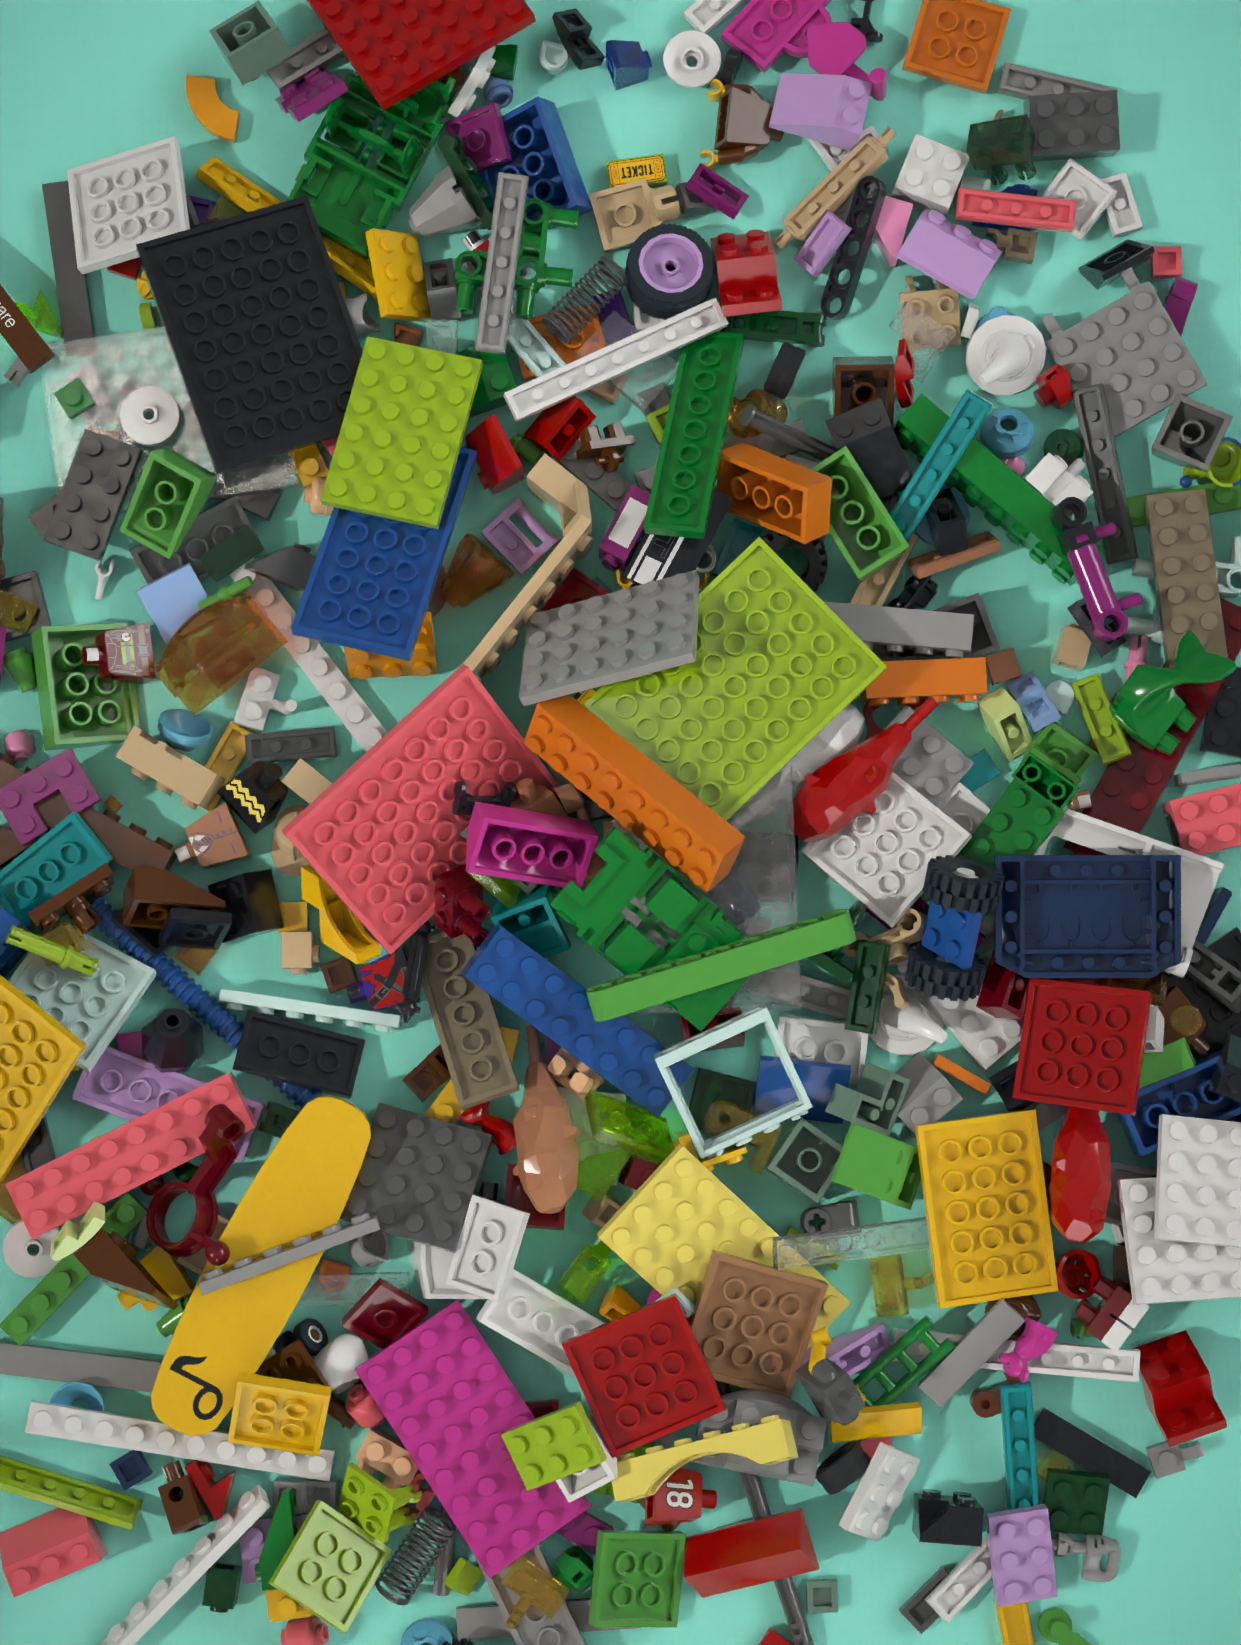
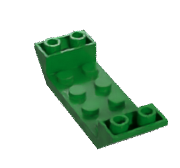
M1029 752L1012 774L1014 780L956 858L958 856H964L965 859L969 860L974 858L977 859V862L981 863L984 861L989 863V867L994 866V855H1035L1066 814L1079 787ZM923 895L921 899L930 905V900L925 898L926 895ZM987 911V913L983 914L981 923L991 912Z

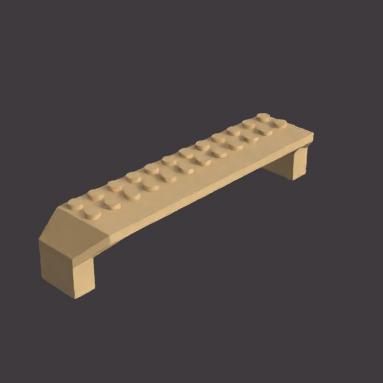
M545 453L526 476L528 490L560 514L563 539L463 663L470 668L482 685L481 678L487 671L491 674L501 662L499 657L505 648L510 651L520 638L518 633L524 625L527 627V622L536 613L541 603L546 604L556 591L557 583L560 580H564L570 571L575 568L573 565L579 556L583 559L593 547L591 543L593 541L592 518L587 486ZM301 758L281 781L309 804L332 784V782Z

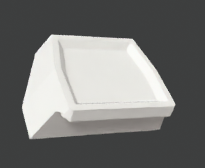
M411 1241V1263L421 1298L485 1299L445 1284L454 1253Z

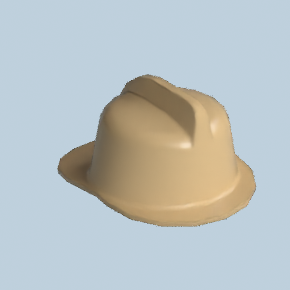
M295 805L284 809L277 817L274 826L271 847L272 860L278 870L289 876H301V866L309 864L281 831L306 808L303 805Z

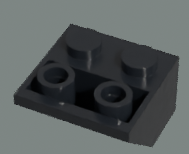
M271 869L242 873L208 885L209 893L226 901V907L223 912L232 914V924L222 943L284 928Z

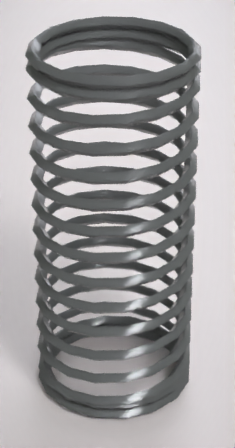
M601 256L597 261L598 264H594L593 268H589L588 273L584 274V278H580L579 282L575 283V287H571V292H566V296H562L561 301L557 302V306H553L552 310H549L548 314L542 317L546 328L562 343L570 344L574 340L573 336H578L577 331H582V326L587 327V322L592 321L591 317H596L595 312L600 313V308H605V303H610V299H614V294H619L618 289L623 290V286L628 284V277L625 272L609 257ZM605 263H607V264L610 265L613 269H615V270L617 271V273L621 276V278L623 279V281H622L621 279H619V278L606 266ZM599 274L602 275L605 279H607V280L612 284V286L615 288L616 291H614L613 289H611V288L602 280V278L599 276ZM594 278L610 292L611 296L597 284ZM589 283H591L592 285H594V286L605 296V298L607 299V301H606L605 299H603V298L592 288V286H591ZM585 288L591 291L599 299L602 305L599 304L595 299H593V297L587 292ZM581 293L588 297L594 303L597 309L590 305ZM577 298L580 299L592 311L593 314L586 310L577 300ZM572 302L576 304L587 315L589 319L583 316L572 304ZM567 307L573 310L581 318L584 324L580 322ZM563 312H565L568 316H570V317L576 322V324L579 326V328L576 327V326L566 317V315H565ZM560 318H562V319L574 330V332H572V331L561 321Z
M423 1508L421 1516L417 1517V1522L413 1524L414 1528H410V1533L406 1534V1539H403L402 1544L398 1547L399 1550H396L395 1555L391 1557L392 1561L388 1562V1566L384 1567V1572L380 1574V1577L375 1582L379 1593L394 1604L404 1606L410 1602L412 1595L419 1588V1584L423 1582V1578L430 1572V1567L437 1561L445 1545L448 1544L449 1539L456 1532V1527L450 1518L437 1509ZM426 1514L437 1518L448 1530L443 1529L439 1524L429 1519ZM433 1537L440 1539L442 1543H438ZM430 1543L435 1544L438 1548H434ZM427 1549L432 1550L434 1554H430ZM423 1554L429 1556L431 1560L426 1559ZM420 1560L425 1561L427 1565H423ZM415 1565L422 1567L424 1571H420ZM412 1571L417 1572L420 1576H416ZM391 1576L400 1581L402 1584L391 1578ZM409 1577L414 1578L416 1582H412ZM380 1581H383L387 1587L396 1593L404 1595L406 1599L390 1594L380 1585ZM406 1583L411 1584L413 1588L408 1587Z

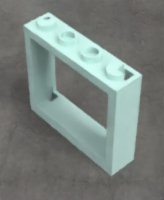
M765 1003L654 1054L657 1066L701 1159L706 1156L708 1159L716 1155L718 1157L725 1152L724 1148L734 1143L736 1146L744 1145L753 1139L752 1135L762 1130L764 1134L772 1132L781 1126L780 1122L791 1118L792 1121L801 1118L800 1116L808 1113V1109L813 1107ZM764 1023L798 1098L704 1141L669 1066Z

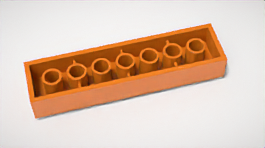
M570 694L542 701L536 705L523 742L533 753L541 757L555 771L569 780L578 790H581L591 798L600 808L613 816L623 827L630 830L645 845L652 848L705 893H708L729 874L746 838L742 833Z

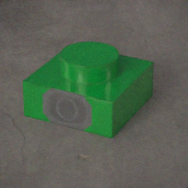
M80 378L54 392L70 420L96 406Z

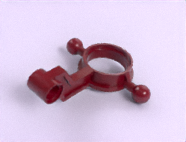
M225 1104L215 1105L205 1116L206 1128L200 1135L199 1140L207 1156L191 1180L173 1181L164 1185V1180L159 1175L140 1185V1189L144 1194L153 1196L146 1215V1227L151 1240L168 1254L177 1257L192 1256L204 1248L206 1260L214 1266H221L228 1261L230 1249L224 1242L214 1241L211 1238L218 1219V1205L213 1191L238 1156L233 1143L238 1141L245 1131V1124ZM190 1191L196 1202L194 1223L188 1234L181 1241L172 1243L165 1230L167 1210L178 1195Z

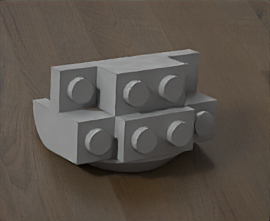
M743 1390L721 1395L726 1405V1410L698 1422L695 1435L697 1437L696 1441L702 1440V1434L716 1430H721V1434L732 1432L731 1426L749 1422L750 1427L761 1424L760 1419L767 1416L779 1415V1419L790 1420L799 1458L773 1465H762L740 1455L719 1453L703 1456L693 1460L692 1463L814 1486L819 1453L823 1449L826 1418L813 1416L800 1404L782 1395L765 1391Z

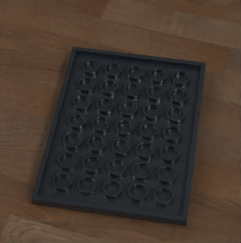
M307 195L136 244L138 256L216 474L339 436L363 351Z

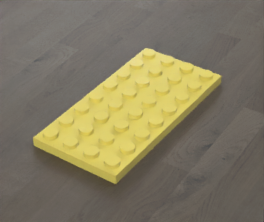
M681 1144L673 1150L596 1234L599 1239L662 1296L673 1287H676L694 1305L713 1250L825 1281L828 1284V1288L813 1331L824 1327L828 1328L851 1303ZM812 1337L810 1338L807 1349H809L814 1344Z

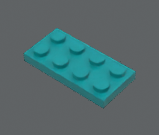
M75 811L0 871V903L8 913L27 928L31 925L28 915L30 911L103 864L109 863L114 858Z

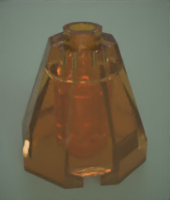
M467 533L459 542L440 587L444 592L442 598L453 608H456L458 605L462 608L469 606L508 583L515 575L501 557L498 559L493 554L494 551L473 534Z

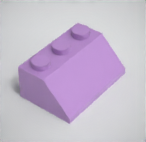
M925 209L896 257L967 298L974 300L1002 251L997 249V246L992 241L987 239L981 240L972 235L967 227L949 222L942 213L936 210Z

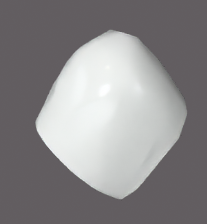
M342 1334L330 1341L313 1360L328 1384L332 1387V1391L339 1395L352 1385L363 1384L354 1369L369 1358L360 1336L356 1334Z

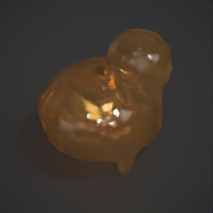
M756 388L750 391L744 399L739 400L733 397L734 405L730 409L727 426L736 437H757L763 432L749 425L746 427L740 425V417L748 404H753L756 410L785 423L788 416L787 406L781 401H774L766 392Z

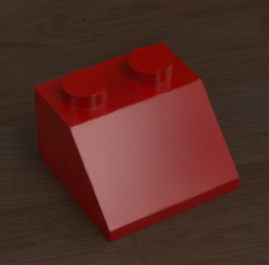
M496 414L489 416L465 436L467 446L464 448L477 451L476 463L481 471L477 473V476L484 489L490 488L494 495L525 479L523 465Z

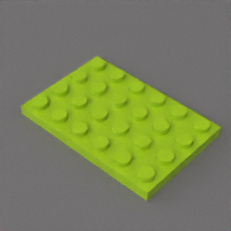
M367 336L320 499L322 505L438 529L481 375L482 360Z

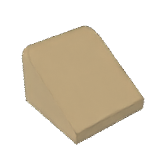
M597 1189L582 1210V1215L603 1228L623 1205L600 1189Z

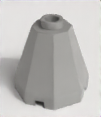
M450 166L438 173L409 210L411 218L408 219L410 227L416 235L421 233L425 238L473 228L482 223Z

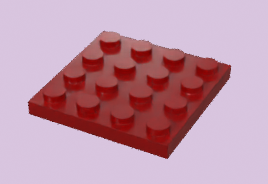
M1030 978L1012 1098L1135 1116L1152 993L1142 990Z
M676 1293L562 1342L564 1351L612 1458L726 1410L724 1400Z

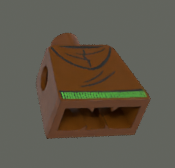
M177 1460L164 1465L162 1470L167 1484L158 1487L172 1534H185L214 1522L209 1508L189 1475H184L180 1461ZM181 1489L184 1493L182 1499L179 1496V1492Z

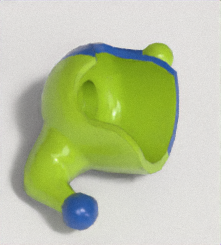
M1223 437L1207 472L1185 467L1183 469V477L1180 478V485L1183 488H1188L1192 485L1193 480L1202 477L1209 478L1213 483L1224 488L1241 484V443L1236 439Z

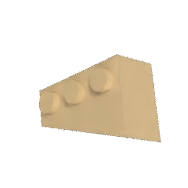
M133 726L115 756L132 766L131 773L146 781L148 777H151L158 781L155 787L170 796L173 791L182 795L180 802L196 810L198 805L207 810L225 781L218 774L136 726Z

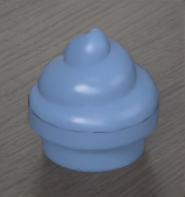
M491 79L484 90L486 102L488 104L495 102L499 104L500 109L507 107L512 102L513 89L511 84L504 79Z

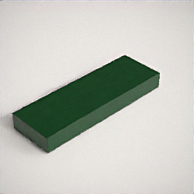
M859 939L844 1029L876 1035L891 948L890 944Z

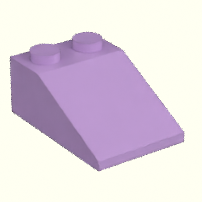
M781 73L768 127L852 151L862 133L872 83L846 75Z

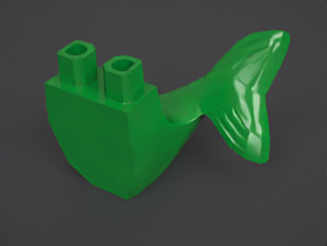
M1188 630L1178 645L1175 666L1169 669L1137 665L1119 690L1114 703L1110 704L1111 715L1129 736L1152 751L1156 748L1170 756L1180 741L1167 731L1174 724L1187 733L1197 719L1185 708L1186 704L1175 693L1173 686L1184 683H1210L1222 680L1237 669L1236 664L1229 658L1206 652L1198 637Z

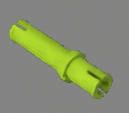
M16 925L11 926V932L8 933L5 940L7 944H12L57 962L59 967L63 969L69 967L89 977L93 976L95 972L93 969L97 968L99 962L97 958L75 951L74 946L69 944L63 946L16 927Z

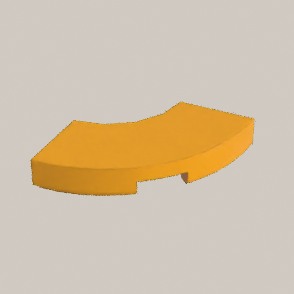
M187 75V98L196 118L213 135L235 143L240 120L239 111L228 108L219 99L216 79Z

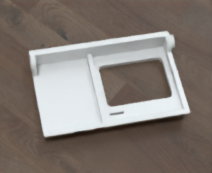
M1068 809L1035 855H1044L1049 839L1053 836L1108 855H1181V963L1164 971L1183 978L1189 967L1193 955L1192 947L1224 863Z

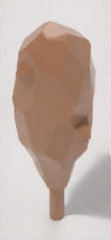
M529 1025L526 1027L530 1064L526 1069L523 1099L512 1121L518 1155V1163L513 1169V1175L519 1176L524 1191L537 1211L554 1214L560 1212L567 1205L577 1188L579 1149L576 1138L580 1132L579 1128L572 1125L568 1103L559 1093L551 1072L547 1070L548 1066L542 1063L538 1029Z

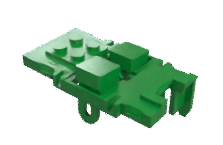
M357 72L355 75L348 73L344 80L348 91L329 104L325 117L304 154V160L307 163L301 167L295 178L297 182L286 201L307 195L321 235L367 259L369 251L365 232L372 228L386 229L393 216V209L399 211L402 207V201L409 194L438 140L439 133L444 128L441 119L446 117L453 102L452 100L456 94L457 79L449 77L446 85L436 80L422 88L421 92L417 91L383 111ZM379 114L384 117V120L378 125L374 134L372 133L373 127L369 117L376 120ZM391 121L396 125L392 130L393 134L386 141L381 138V134ZM326 128L327 132L324 136L325 140H323L320 137ZM368 144L367 149L364 151L362 155L360 164L353 161L354 159L359 158L365 145ZM376 148L382 152L376 161L377 168L372 167L370 170L366 168V164L370 154Z
M615 826L594 848L595 853L607 863L585 889L582 890L575 880H570L557 896L551 892L546 896L550 905L557 910L556 913L568 924L571 925L573 923L577 927L574 931L575 934L581 937L591 948L625 976L745 938L739 933L740 929L727 918H721L724 912L652 849L647 847L643 851L638 847L640 844L627 832L622 833ZM689 888L701 897L699 901L697 900V897L690 892ZM634 896L639 900L644 896L646 897L645 905L650 911L647 915L630 902ZM625 906L642 919L638 926L627 920L626 916L621 913ZM658 919L670 929L677 931L673 938L656 923ZM650 928L658 932L668 942L664 948L661 946L657 948L655 941L646 935ZM605 942L603 951L599 947ZM749 976L670 1000L663 1004L671 1010L674 1008L702 1032Z

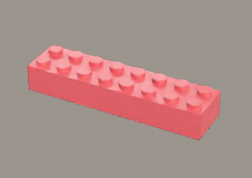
M230 1071L6 1183L5 1186L31 1238L34 1239L64 1224L67 1219L72 1220L86 1213L94 1201L104 1204L205 1153L199 1137L206 1128L205 1116L215 1105L225 1104L245 1124L244 1133L258 1126L232 1072Z

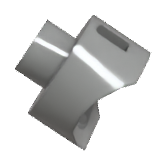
M369 293L345 299L357 337L380 330L379 324L369 316L366 310L365 302Z
M377 1230L350 1240L349 1253L358 1265L364 1268H372L389 1260V1234Z

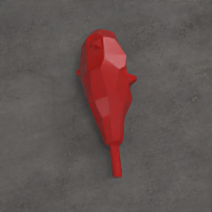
M930 696L903 724H893L882 732L849 748L823 767L817 769L813 774L807 773L804 776L805 784L791 803L790 829L802 841L813 843L833 836L847 826L861 811L873 814L876 811L874 799L887 789L893 766L911 741V732L939 704Z
M1067 1107L1063 1124L1054 1141L1051 1184L1049 1188L1052 1208L1051 1221L1067 1241L1086 1243L1100 1233L1104 1227L1107 1202L1111 1189L1110 1141L1102 1126L1099 1111Z

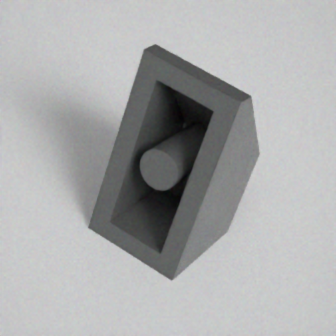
M452 258L424 262L426 290L432 322H451L454 319L462 318L461 313L456 311L458 290L454 281L455 272Z
M294 543V546L282 547L246 563L244 569L296 591H304L316 556L310 554V548Z

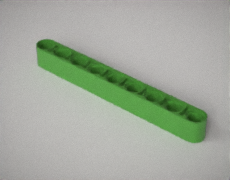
M838 909L594 985L586 990L594 1021H606L851 944L857 938L849 909Z

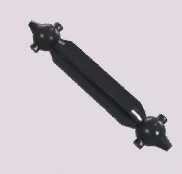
M429 920L411 938L402 988L404 1000L396 1004V1009L400 1010L405 1023H408L410 1018L416 1013H420L421 1007H417L415 1001L420 996L429 944L427 934L430 931L434 932L435 926H431Z

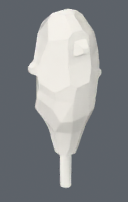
M849 704L743 806L744 810L730 824L740 831L752 818L760 819L783 804L792 802L805 784L804 776L807 773L813 774L817 769L823 767L833 758L858 743L865 724L863 715L853 705Z

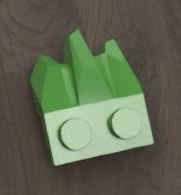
M1055 721L1039 730L1030 742L1022 761L1031 752L1078 786L1081 782L1080 777L1099 753L1095 748Z

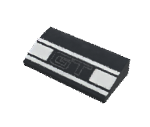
M714 489L704 539L644 533L621 577L638 586L650 581H657L679 573L696 570L733 499Z

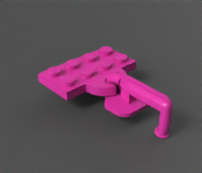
M751 0L721 32L722 40L731 47L742 50V56L764 73L785 52L792 57L808 58L809 66L819 74L846 75L872 83L870 96L877 101H883L886 97V71L882 68H876L868 75L854 64L866 49V38L863 33L848 22L832 23L830 14L825 9L832 0Z

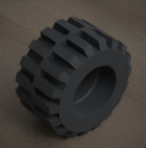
M770 529L764 537H761L775 553L784 547H796L802 550L807 556L808 566L806 571L799 577L814 593L818 590V586L823 584L827 572V554L825 546L819 538L803 544Z

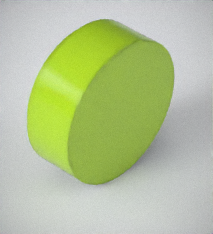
M151 302L140 304L139 314L144 331L146 333L157 331L156 317Z

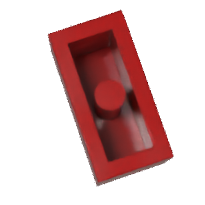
M573 396L543 410L525 431L524 435L532 444L559 462L580 437L579 432L588 427L596 416L580 398Z

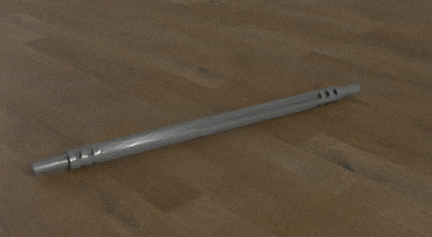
M715 1380L721 1395L731 1393L728 1383ZM739 1472L753 1518L771 1515L759 1476ZM792 1576L774 1580L794 1644L814 1645Z

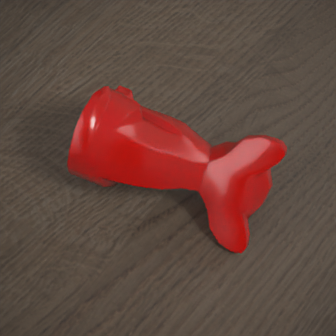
M490 1101L468 1108L466 1112L460 1114V1119L463 1122L473 1126H480L484 1133L493 1135L492 1143L497 1146L498 1153L501 1156L510 1152L517 1145L513 1124L489 1114Z

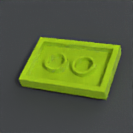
M580 1401L508 1429L501 1434L527 1491L590 1468L607 1459Z

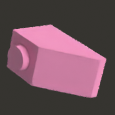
M885 196L873 239L887 264L895 268L898 260L896 256L902 246L913 203Z

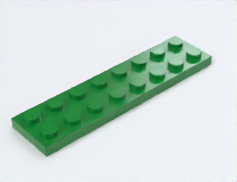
M714 332L683 346L681 349L643 526L645 534L696 539L705 538L744 345V334Z

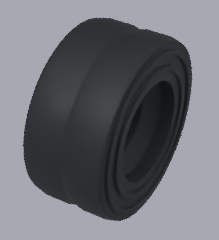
M784 342L770 370L763 390L774 394L776 397L785 399L806 351L795 347L793 344Z
M857 1441L848 1442L820 1464L817 1468L816 1479L828 1494L834 1495L858 1479L867 1469L871 1459Z

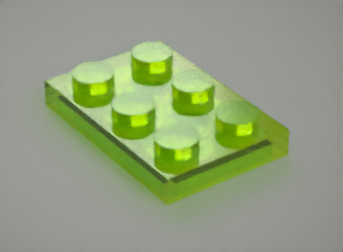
M590 1090L584 1097L592 1137L599 1143L614 1146L628 1154H635L648 1159L652 1163L662 1164L673 1152L674 1148L666 1118L661 1116L658 1118L651 1112L594 1090Z

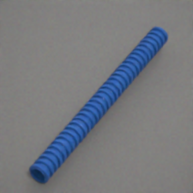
M103 897L96 899L91 905L95 913L102 920V923L98 925V930L100 932L105 931L107 938L112 937V942L114 944L118 943L119 949L127 951L126 955H132L134 959L155 969V981L160 980L161 986L163 988L168 987V992L170 994L174 993L175 999H181L183 1006L188 1005L190 1012H196L195 1016L198 1019L202 1018L204 1025L209 1024L211 1031L216 1030L218 1037H224L223 1041L226 1044L229 1042L232 1050L238 1049L244 1023L236 1021L237 1016H231L229 1009L224 1010L221 1002L217 1004L214 996H208L209 992L207 990L203 991L201 984L196 985L194 978L189 979V974L186 971L182 972V968L179 965L175 966L173 959L168 960L166 953L155 959L111 920L118 910L113 911L112 905L110 903L105 904ZM272 1080V1085L280 1087L279 1091L282 1094L285 1092L288 1100L292 1098L295 1106H301L300 1110L308 1101L321 1096L319 1091Z

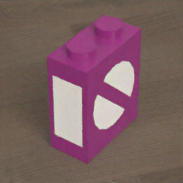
M634 485L631 486L599 545L601 564L613 572H616L617 569L624 572L644 535L643 526L650 493Z

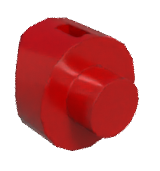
M1055 364L1036 378L1039 388L1033 392V395L1043 408L1051 404L1056 409H1061L1074 399L1073 393L1070 390V374L1061 365Z

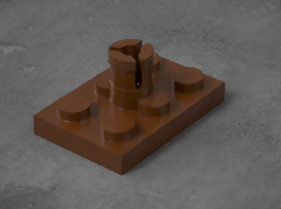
M103 864L30 911L28 915L35 931L39 933L44 930L47 933L61 923L59 919L67 914L75 922L82 935L96 928L95 926L100 925L102 920L95 913L88 900L94 896L96 899H99L112 890L110 886L114 884V877L108 864Z

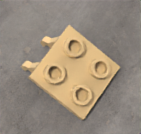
M905 276L907 287H905L906 292L899 293L902 339L905 338L910 351L961 345L959 293L950 287H945L943 283L937 280L934 283L935 289L916 291L912 276Z

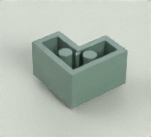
M866 1063L856 1091L836 1083L825 1112L889 1136L911 1080Z

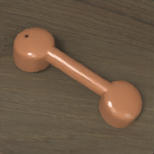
M572 783L552 788L554 795L567 815L576 813L577 819L587 820L591 823L585 799L580 790ZM595 851L586 873L587 885L604 867V860Z

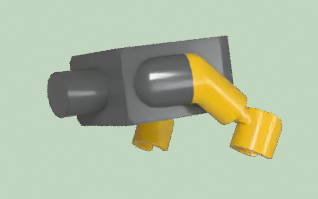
M827 1327L811 1332L814 1345L811 1347L810 1359L795 1372L820 1416L846 1426L856 1420L859 1411L864 1408V1402L867 1399L865 1394L860 1393L859 1385H854L849 1374L826 1358V1346L832 1345L833 1340L831 1335L828 1334Z

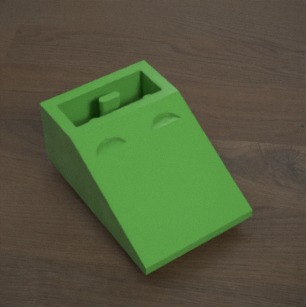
M851 1123L830 1181L910 1210L921 1182L918 1149L915 1146Z

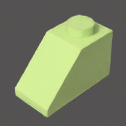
M1001 687L977 701L984 723L1005 758L1010 761L1026 752L1032 739L1019 704L1007 691Z

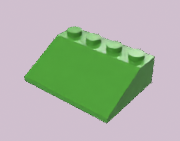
M128 623L41 626L31 633L45 751L122 743L133 726L141 729L135 683L102 679L99 676L98 664L84 665L82 661L83 647L96 646L95 639L98 635L105 631L127 627Z

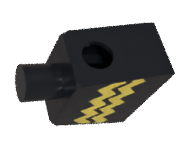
M259 760L219 789L217 794L256 834L275 820L288 794V788L279 779L283 771L278 764L268 763L266 765L263 761Z

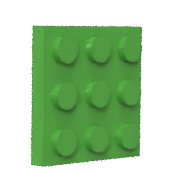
M598 1530L589 1625L592 1627H677L686 1534L681 1531Z

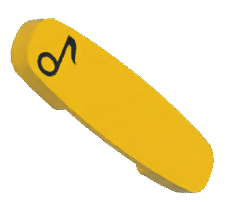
M321 1095L308 1101L288 1126L240 1201L219 1241L224 1242L229 1247L230 1257L221 1266H214L207 1262L175 1329L151 1393L152 1409L157 1418L167 1426L191 1436L205 1435L216 1429L234 1405L239 1372L255 1374L284 1328L325 1250L202 1295L199 1282L205 1278L204 1273L217 1267H222L223 1271L235 1267L233 1262L247 1256H251L252 1260L263 1257V1251L277 1245H281L282 1249L293 1245L292 1240L300 1236L310 1234L311 1238L323 1234L321 1229L338 1223L361 1169L371 1138L370 1122L365 1112L356 1105L334 1095Z

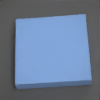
M190 563L136 590L165 643L218 616L215 608L205 613L200 610L199 602L206 599L208 595Z

